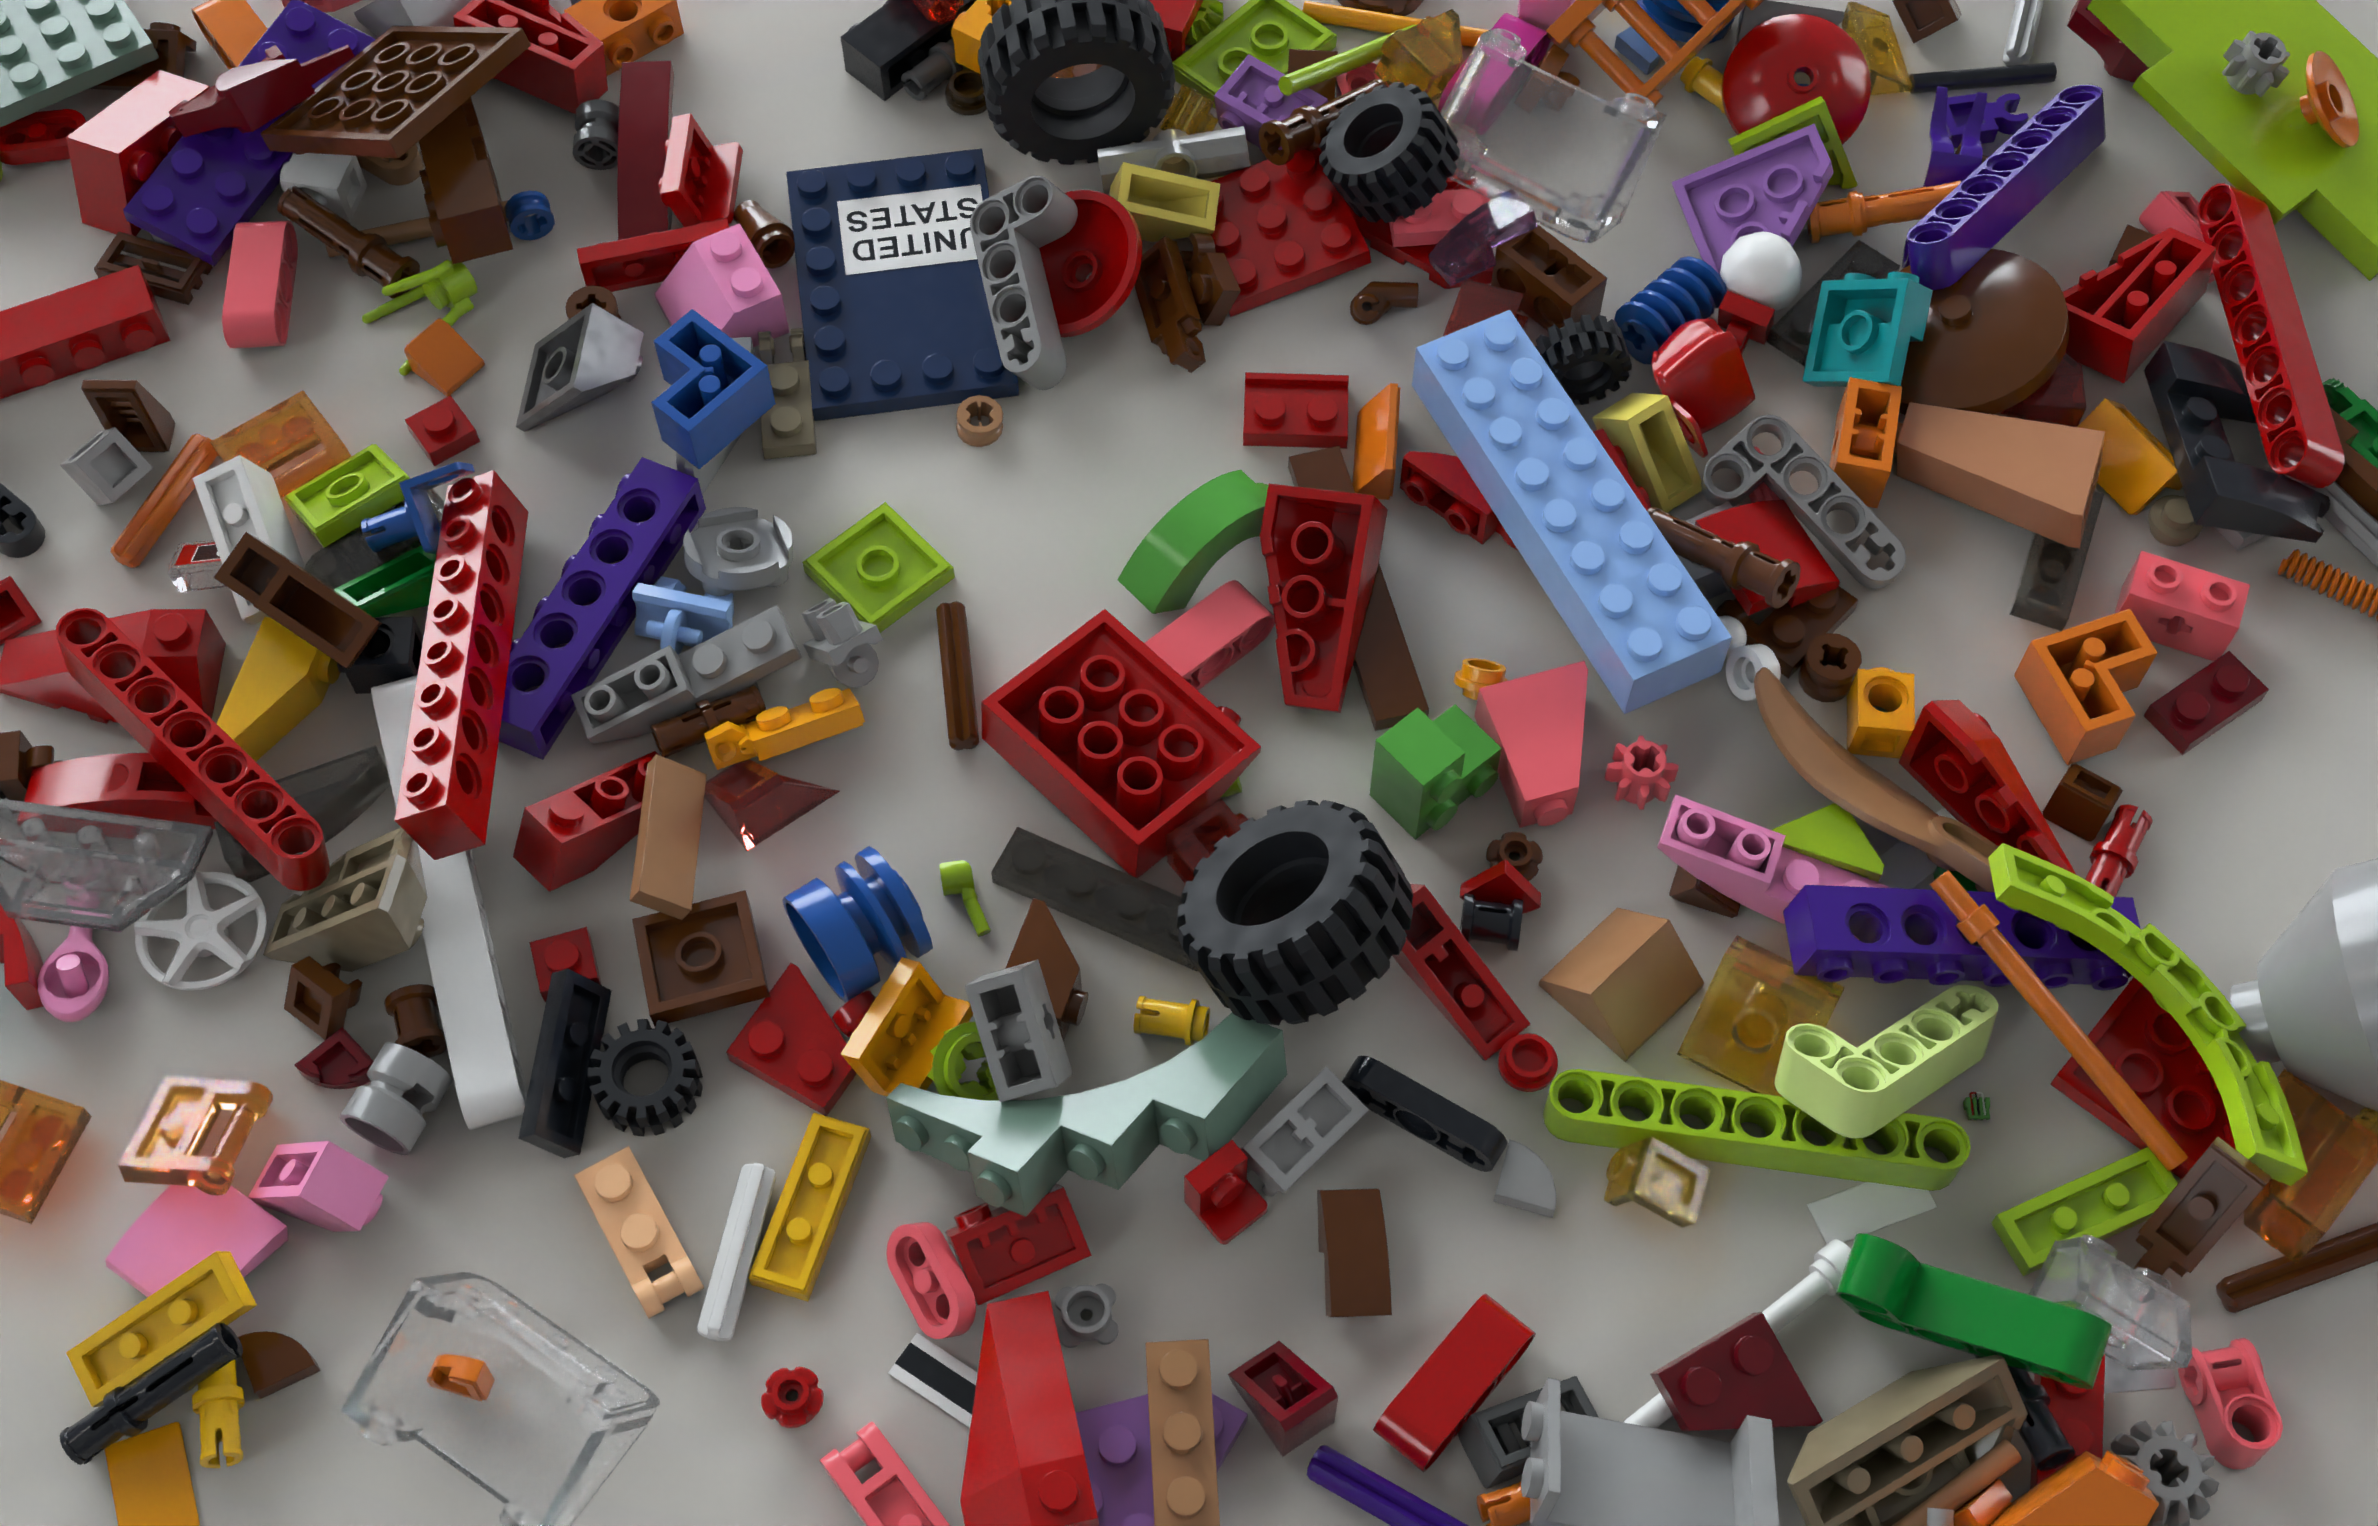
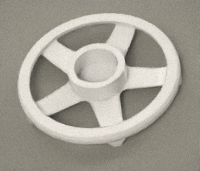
M195 870L189 871L186 877L176 880L156 894L144 909L139 921L135 922V946L138 958L145 970L155 980L174 989L203 990L224 984L243 972L253 962L262 948L268 926L264 902L249 883L237 876L222 872L201 873ZM205 884L226 885L239 890L246 897L215 910L209 905ZM187 889V913L183 918L153 920L167 901ZM254 910L257 914V933L253 945L245 955L228 938V926ZM148 937L176 939L179 942V947L166 974L154 964L150 956ZM215 955L233 967L222 975L208 980H182L196 957Z

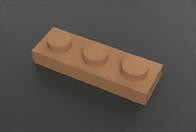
M1209 1339L1146 1342L1155 1526H1220Z

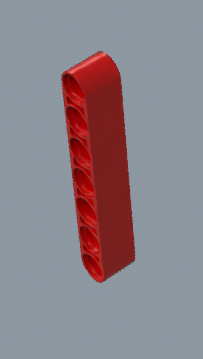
M2225 183L2216 184L2203 195L2199 202L2197 210L2198 221L2204 242L2216 247L2212 270L2268 463L2271 469L2280 475L2313 488H2325L2331 485L2342 472L2344 452L2269 207L2265 201Z
M90 608L75 609L59 619L56 625V636L70 675L275 879L286 888L295 891L311 890L320 886L327 879L330 872V864L323 830L319 823L111 620L98 610ZM299 852H305V853H303V854L294 855V854L299 853Z

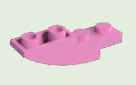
M1675 795L1657 846L1659 850L1677 865L1721 894L1782 924H1785L1784 909L1805 885L1889 888V886L1782 847L1786 835L1679 795Z

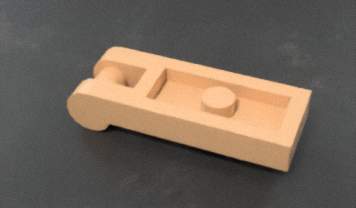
M629 1146L574 1175L648 1319L665 1310L663 1304L685 1292L687 1297H690L704 1289L697 1272ZM669 1262L673 1271L651 1282L647 1274Z

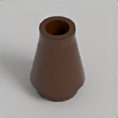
M747 200L739 204L734 211V221L736 224L740 223L765 267L774 269L786 264L795 251L794 234L791 228L765 211L756 201Z

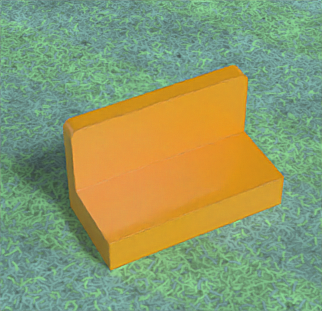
M2105 398L2077 426L2079 428L2105 431L2102 465L2097 483L2128 514L2138 515L2165 487L2180 490L2183 487L2171 451L2122 403Z

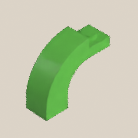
M1242 470L1225 473L1203 484L1177 503L1150 530L1130 557L1117 580L1152 614L1184 609L1205 575L1223 555L1241 542L1260 536L1268 485L1255 483Z

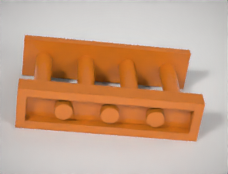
M1576 0L1546 32L1548 38L1563 50L1569 44L1574 48L1580 46L1627 94L1630 99L1621 107V112L1629 121L1636 113L1643 118L1654 109L1664 97L1659 91L1745 6L1752 11L1764 0H1730L1719 12L1706 0H1677L1702 26L1682 48L1669 37L1635 0ZM1605 8L1610 12L1616 10L1666 62L1645 84L1594 32L1596 26L1592 21Z

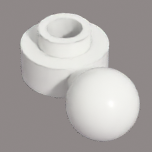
M1719 616V619L1732 636L1725 658L1728 659L1726 663L1728 685L1732 693L1740 700H1757L1754 688L1756 673L1762 667H1766L1779 680L1781 675L1780 664L1768 646L1763 644L1746 645V630L1739 620L1731 616Z

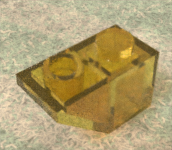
M1451 9L1433 18L1427 16L1416 26L1405 31L1399 29L1393 32L1381 47L1383 55L1374 73L1388 87L1393 82H1403L1405 86L1414 84L1421 91H1425L1432 102L1441 98L1446 85L1463 62L1459 15Z

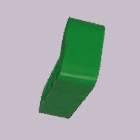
M1858 1233L1855 1236L1836 1291V1295L1855 1313L1886 1328L1979 1357L1999 1355L2004 1357L2008 1366L2084 1389H2093L2112 1330L2110 1323L2088 1312L1920 1263L1905 1248L1888 1240Z

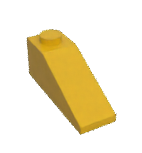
M264 616L216 724L257 762L322 703L329 685L335 683L339 678L340 672L336 661L271 617Z

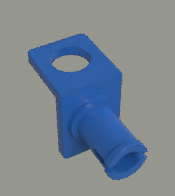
M458 461L399 482L405 498V506L361 521L363 533L371 531L372 534H375L365 538L371 550L376 553L383 548L418 536L425 553L437 554L441 528L427 490L475 473L473 464Z

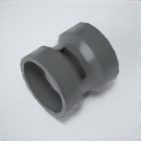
M595 99L580 104L576 109L575 129L577 133L574 135L572 154L581 165L595 170L611 169L618 165L619 107L616 104L606 100Z

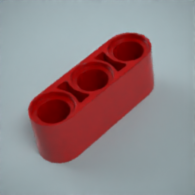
M1485 1293L1474 1303L1393 1399L1378 1419L1373 1431L1418 1469L1425 1472L1457 1436L1469 1416L1480 1408L1521 1358L1533 1341L1536 1333Z

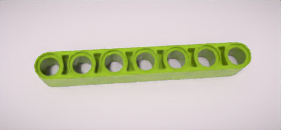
M1582 1069L1566 1070L1556 1076L1552 1081L1543 1111L1544 1124L1548 1131L1556 1138L1567 1142L1929 1191L1941 1190L1949 1186L1968 1159L1971 1149L1969 1136L1965 1130L1956 1122L1945 1118L1903 1113L1872 1135L1864 1138H1849L1833 1132L1783 1096ZM1565 1098L1579 1100L1584 1104L1587 1111L1582 1113L1569 1112L1561 1106L1559 1101ZM1624 1106L1638 1108L1647 1119L1643 1121L1629 1120L1622 1115L1620 1108ZM1684 1114L1698 1116L1703 1120L1707 1128L1698 1130L1689 1128L1683 1123L1680 1116ZM1751 1122L1757 1124L1765 1131L1767 1136L1764 1138L1750 1136L1743 1130L1741 1123ZM1811 1130L1819 1133L1825 1139L1827 1145L1816 1146L1811 1144L1804 1138L1802 1131ZM1871 1138L1879 1141L1887 1150V1154L1872 1152L1866 1147L1863 1139ZM1924 1147L1939 1149L1948 1159V1163L1934 1161L1927 1155Z

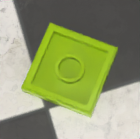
M371 444L287 494L284 500L292 513L325 548L360 527L363 519L378 516L405 500L399 482L408 480L410 477L376 444Z
M886 502L802 562L804 572L830 598L835 599L837 604L848 602L859 621L876 625L880 633L955 578L954 567Z

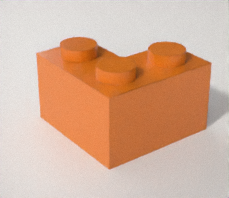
M2127 609L2032 640L2014 677L2065 763L2070 765L2117 749L2136 716L2122 692L2137 688L2140 685L2158 652L2131 609Z

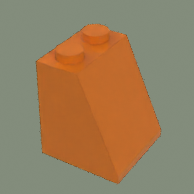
M2109 1450L2106 1451L2102 1460L2085 1451L2011 1502L2012 1504L1989 1526H2147L2159 1506V1502L2147 1487L2150 1480L2142 1475L2144 1472L2142 1469Z

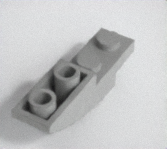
M775 605L679 655L669 645L571 696L586 736L592 744L622 740L652 733L650 725L695 709V704L707 699L710 703L733 695L752 685H755L759 692H761L756 682L757 680L801 659L802 656L783 613Z

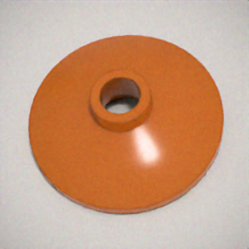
M2323 51L2312 53L2307 60V94L2300 97L2301 111L2309 124L2312 125L2318 122L2326 134L2339 146L2349 148L2357 143L2359 137L2358 117L2351 92L2341 71L2331 57Z

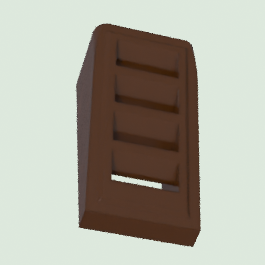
M83 380L81 389L105 430L116 427L138 452H165L170 450L175 421L171 414L137 380Z

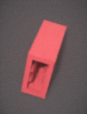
M1585 661L1479 688L1474 717L1478 726L1502 748L1497 772L1519 828L1533 824L1550 826L1562 821L1573 813L1580 782L1588 668Z

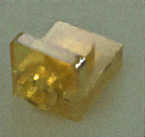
M1650 1137L1622 1147L1614 1154L1607 1167L1606 1176L1609 1182L1604 1201L1613 1206L1634 1201L1683 1228L1696 1223L1711 1169L1654 1137Z

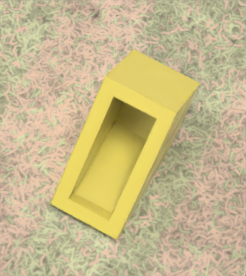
M1123 162L1110 186L1109 196L1119 201L1134 217L1140 231L1141 240L1157 242L1164 236L1170 239L1189 237L1190 233L1212 234L1215 230L1221 184Z
M1631 393L1592 417L1596 429L1603 428L1612 445H1617L1622 449L1627 460L1630 476L1636 486H1642L1646 490L1652 507H1657L1668 513L1702 491V480L1668 395Z

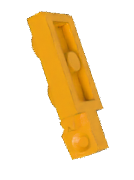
M829 688L813 694L809 698V702L788 709L785 706H777L764 710L756 716L755 721L745 725H736L727 721L704 733V737L716 769L719 770L756 756L759 761H763L863 726L865 719L860 704L850 688L842 691L839 688Z

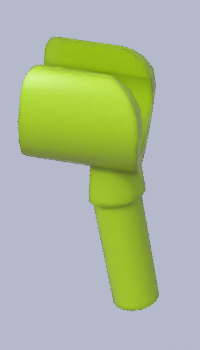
M964 860L941 863L939 867L944 896L962 893L963 904L978 937L990 933L991 929L977 900L978 896L975 892L970 864Z

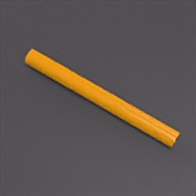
M1306 0L1302 10L1319 23L1387 34L1411 25H1417L1422 30L1423 39L1474 48L1479 45L1490 31Z

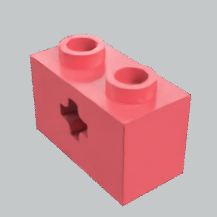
M2141 551L2122 585L2115 613L2131 609L2150 641L2215 661L2223 655L2240 627L2250 584Z

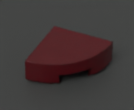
M341 1027L297 1062L295 1067L307 1080L318 1086L330 1089H349L371 1082L367 1072L374 1061L350 1034Z

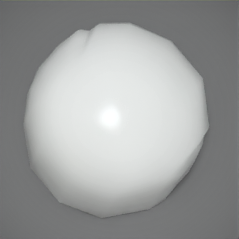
M1762 231L1739 237L1723 255L1720 276L1726 284L1728 291L1773 308L1776 312L1788 307L1800 292L1802 267L1793 247L1786 239L1779 235Z

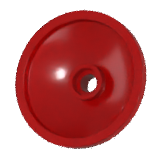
M1789 14L1774 17L1750 30L1732 51L1724 69L1721 85L1724 111L1737 135L1822 96L1842 145L1854 134L1861 124L1868 108L1871 93L1868 65L1856 42L1847 32L1834 23L1806 14ZM1797 72L1806 73L1810 78V85H1798L1794 80V74Z
M1075 190L1066 192L1065 194L1074 200L1078 209L1076 223L1063 237L1039 248L1061 338L1074 337L1089 332L1112 317L1130 295L1140 271L1142 240L1134 217L1119 201L1099 191Z

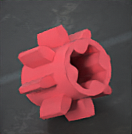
M1639 735L1638 740L1628 747L1620 743L1616 744L1612 757L1614 762L1608 763L1605 773L1606 781L1617 782L1615 800L1625 799L1630 803L1637 804L1640 810H1644L1645 804L1652 801L1655 797L1663 802L1667 800L1671 789L1669 783L1675 781L1678 765L1666 763V751L1668 748L1666 744L1659 746L1654 742L1645 740L1643 735Z

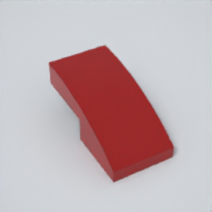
M0 897V963H4L5 987L26 1010L44 1007L38 993L37 982L43 965L40 953L24 924Z

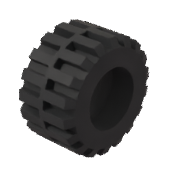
M1393 82L1387 88L1383 84L1374 87L1372 92L1368 94L1363 92L1355 97L1356 101L1351 105H1345L1338 112L1340 116L1330 122L1326 129L1329 134L1322 138L1320 149L1323 152L1319 155V161L1327 178L1356 215L1360 218L1365 217L1367 221L1377 223L1380 219L1385 223L1395 222L1399 216H1403L1405 219L1414 215L1415 210L1421 206L1423 208L1427 207L1433 202L1432 198L1437 193L1441 194L1448 186L1446 180L1454 176L1457 169L1454 162L1460 157V149L1456 145L1459 141L1455 133L1427 93L1421 91L1414 84L1405 86L1403 82Z

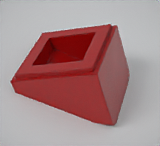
M11 576L0 581V646L5 644V640L16 638L42 622Z

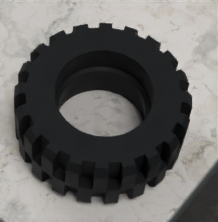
M1011 0L1012 4L1009 6L1003 4L993 15L992 23H989L984 29L980 39L981 47L978 50V62L989 119L993 121L994 129L999 136L1009 142L1010 146L1024 155L1030 151L1031 156L1036 160L1048 163L1050 159H1057L1061 165H1074L1075 160L1086 159L1087 163L1098 162L1097 149L1128 145L1133 142L1140 143L1150 134V127L1157 128L1166 115V109L1172 103L1175 93L1173 86L1175 83L1173 64L1160 14L1154 10V6L1149 0ZM1076 65H1103L1091 73L1078 77H1050L1060 70Z
M1312 800L1296 801L1295 806L1291 808L1280 805L1267 810V815L1258 820L1252 817L1240 824L1238 832L1229 838L1225 835L1214 845L1215 851L1209 858L1203 857L1194 868L1195 878L1193 881L1186 882L1181 894L1182 905L1178 906L1177 917L1178 939L1185 953L1224 1007L1230 1008L1234 1015L1244 1020L1250 1021L1253 1019L1257 1023L1277 1026L1280 1025L1282 1020H1285L1286 1023L1294 1025L1309 1022V1016L1317 1013L1326 1016L1339 1010L1337 1005L1350 997L1354 1001L1367 991L1365 986L1374 977L1380 979L1390 968L1389 959L1391 956L1399 955L1406 942L1407 934L1405 930H1410L1414 909L1412 906L1413 892L1411 885L1373 823L1369 822L1364 814L1354 808L1322 800L1320 805Z

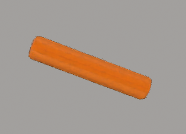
M194 434L190 437L111 547L110 552L116 561L130 568L139 567L195 488L193 478L206 472L218 456L219 449L213 440L200 434Z

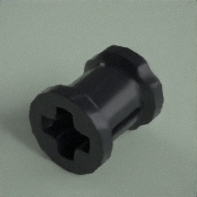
M1465 893L1460 932L1468 942L1477 940L1506 944L1508 950L1517 951L1522 923L1523 900L1514 899L1511 904L1476 900L1474 894Z

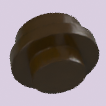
M964 69L956 72L950 78L945 89V99L952 111L969 116L977 115L987 110L981 74L971 69Z

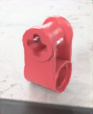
M2246 1338L2232 1340L2229 1347L2203 1352H2200L2195 1347L2180 1350L2177 1366L2181 1385L2192 1403L2210 1454L2215 1456L2214 1459L2221 1465L2231 1469L2244 1470L2254 1466L2281 1438L2283 1430L2281 1416L2276 1409L2267 1386L2261 1360L2254 1345ZM2232 1422H2237L2247 1427L2254 1436L2255 1442L2247 1441L2239 1436L2233 1428Z

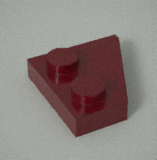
M1762 1312L1752 1313L1650 1374L1681 1431L1739 1429L1747 1415L1771 1419L1772 1428L1816 1426L1823 1422Z

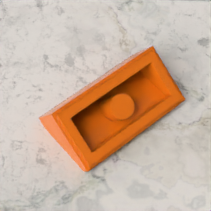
M1390 383L1365 404L1357 415L1352 485L1355 493L1374 495L1377 499L1390 500V496L1393 497L1401 390L1397 383Z

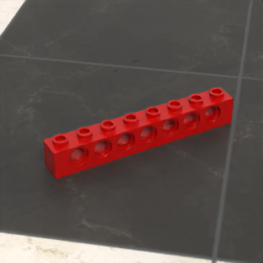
M495 470L472 478H463L455 484L447 486L394 820L433 860L480 847L486 843L529 513Z

